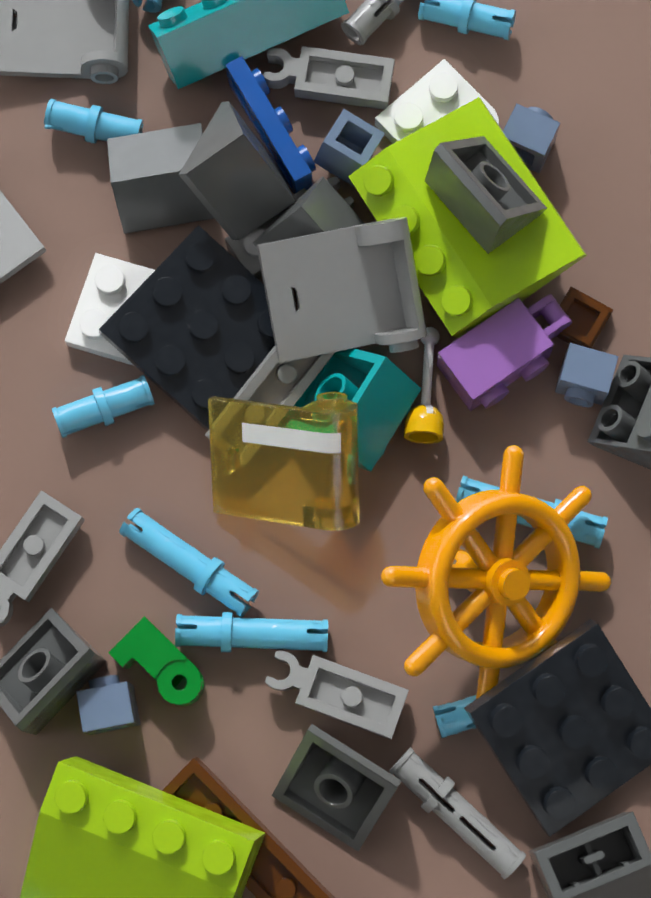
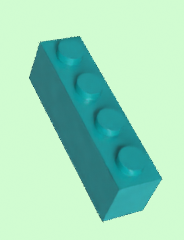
M201 0L202 2L186 9L178 6L162 12L157 17L158 21L148 25L168 76L176 87L180 89L225 69L226 64L241 56L245 60L348 14L349 10L345 0Z

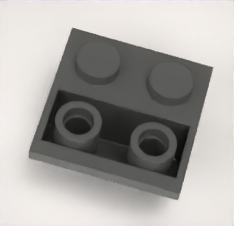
M623 355L609 393L604 400L587 442L650 470L651 357Z
M622 812L528 851L548 898H651V852L634 812Z

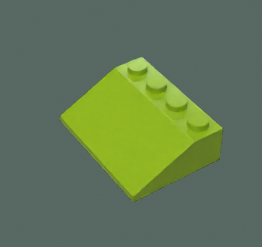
M479 97L386 147L348 176L377 221L407 217L418 285L451 336L460 338L517 298L521 301L525 300L587 256ZM484 136L547 209L539 217L487 254L425 182L433 152L440 143Z
M74 756L58 761L39 812L20 898H241L265 832L81 757Z

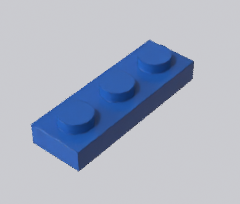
M243 56L226 64L229 86L273 160L281 169L292 192L295 194L303 188L307 191L313 185L312 172L316 170L315 163L304 145L296 147L289 133L293 132V128L285 111L281 106L274 109L266 95L270 94V90L264 76L258 68L251 71Z

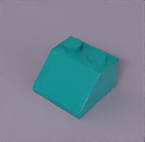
M355 348L337 351L279 425L283 428L303 431L341 433V453L328 454L341 462L371 472L377 461L384 454L386 446L400 423L409 413L411 405L422 388L386 356Z

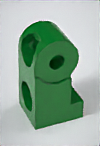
M145 616L108 652L126 670L137 661L157 681L158 691L163 699L175 706L184 707L192 705L203 694L205 683L202 673Z

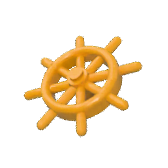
M516 445L508 446L504 451L499 490L481 491L457 503L439 478L433 477L425 481L423 485L424 493L441 515V518L434 525L425 540L417 567L389 566L381 573V581L387 587L415 588L418 610L424 626L430 634L404 662V670L409 676L416 677L421 675L446 651L457 658L480 666L477 699L498 684L500 668H509L523 664L557 643L556 638L560 635L571 617L578 592L606 591L611 584V579L605 572L580 571L577 545L568 527V524L590 502L592 493L586 486L576 487L555 509L535 497L521 494L524 452ZM518 515L525 519L534 530L514 549ZM496 517L492 551L476 528L485 521ZM461 545L465 548V550L459 549ZM544 549L547 570H528L527 566ZM448 588L468 589L471 594L452 612ZM529 590H544L540 603L536 610H534L526 599V595ZM508 608L521 625V628L504 638L506 611ZM486 609L483 641H473L463 631Z

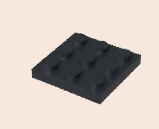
M199 225L99 328L101 336L206 431L210 429L275 346L264 284Z
M591 619L464 707L535 819L549 837L651 765V708L599 624Z

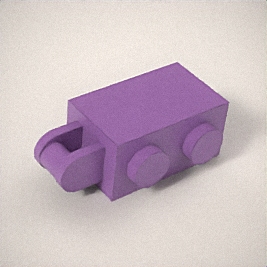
M552 294L545 296L529 308H526L522 301L517 298L438 352L437 367L470 411L480 404L485 409L490 408L509 393L507 386L522 376L525 381H529L549 366V362L546 359L549 358L554 345L551 339L569 327L572 320L560 307ZM541 314L550 325L544 330L535 320Z

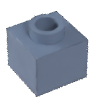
M516 103L503 132L528 169L540 174L556 141L560 122L553 120L552 116L541 108H526Z
M343 109L324 139L314 159V163L354 186L348 176L372 158L385 133Z
M570 343L564 356L555 392L565 395L564 399L567 402L577 406L592 407L594 403L602 405L609 393L619 356Z
M119 675L89 680L90 689L76 691L83 733L94 735L141 725L134 685L127 681L120 682Z

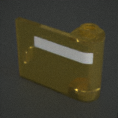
M320 393L316 396V401L304 407L214 396L208 399L213 513L329 531L350 529L360 523L358 405L353 401L347 400L345 393Z

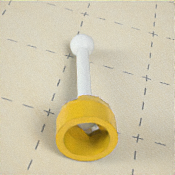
M427 327V336L421 338L424 344L421 405H417L409 411L405 420L404 438L415 443L431 444L443 440L444 421L439 410L431 405L434 345L438 343L440 335L435 328Z

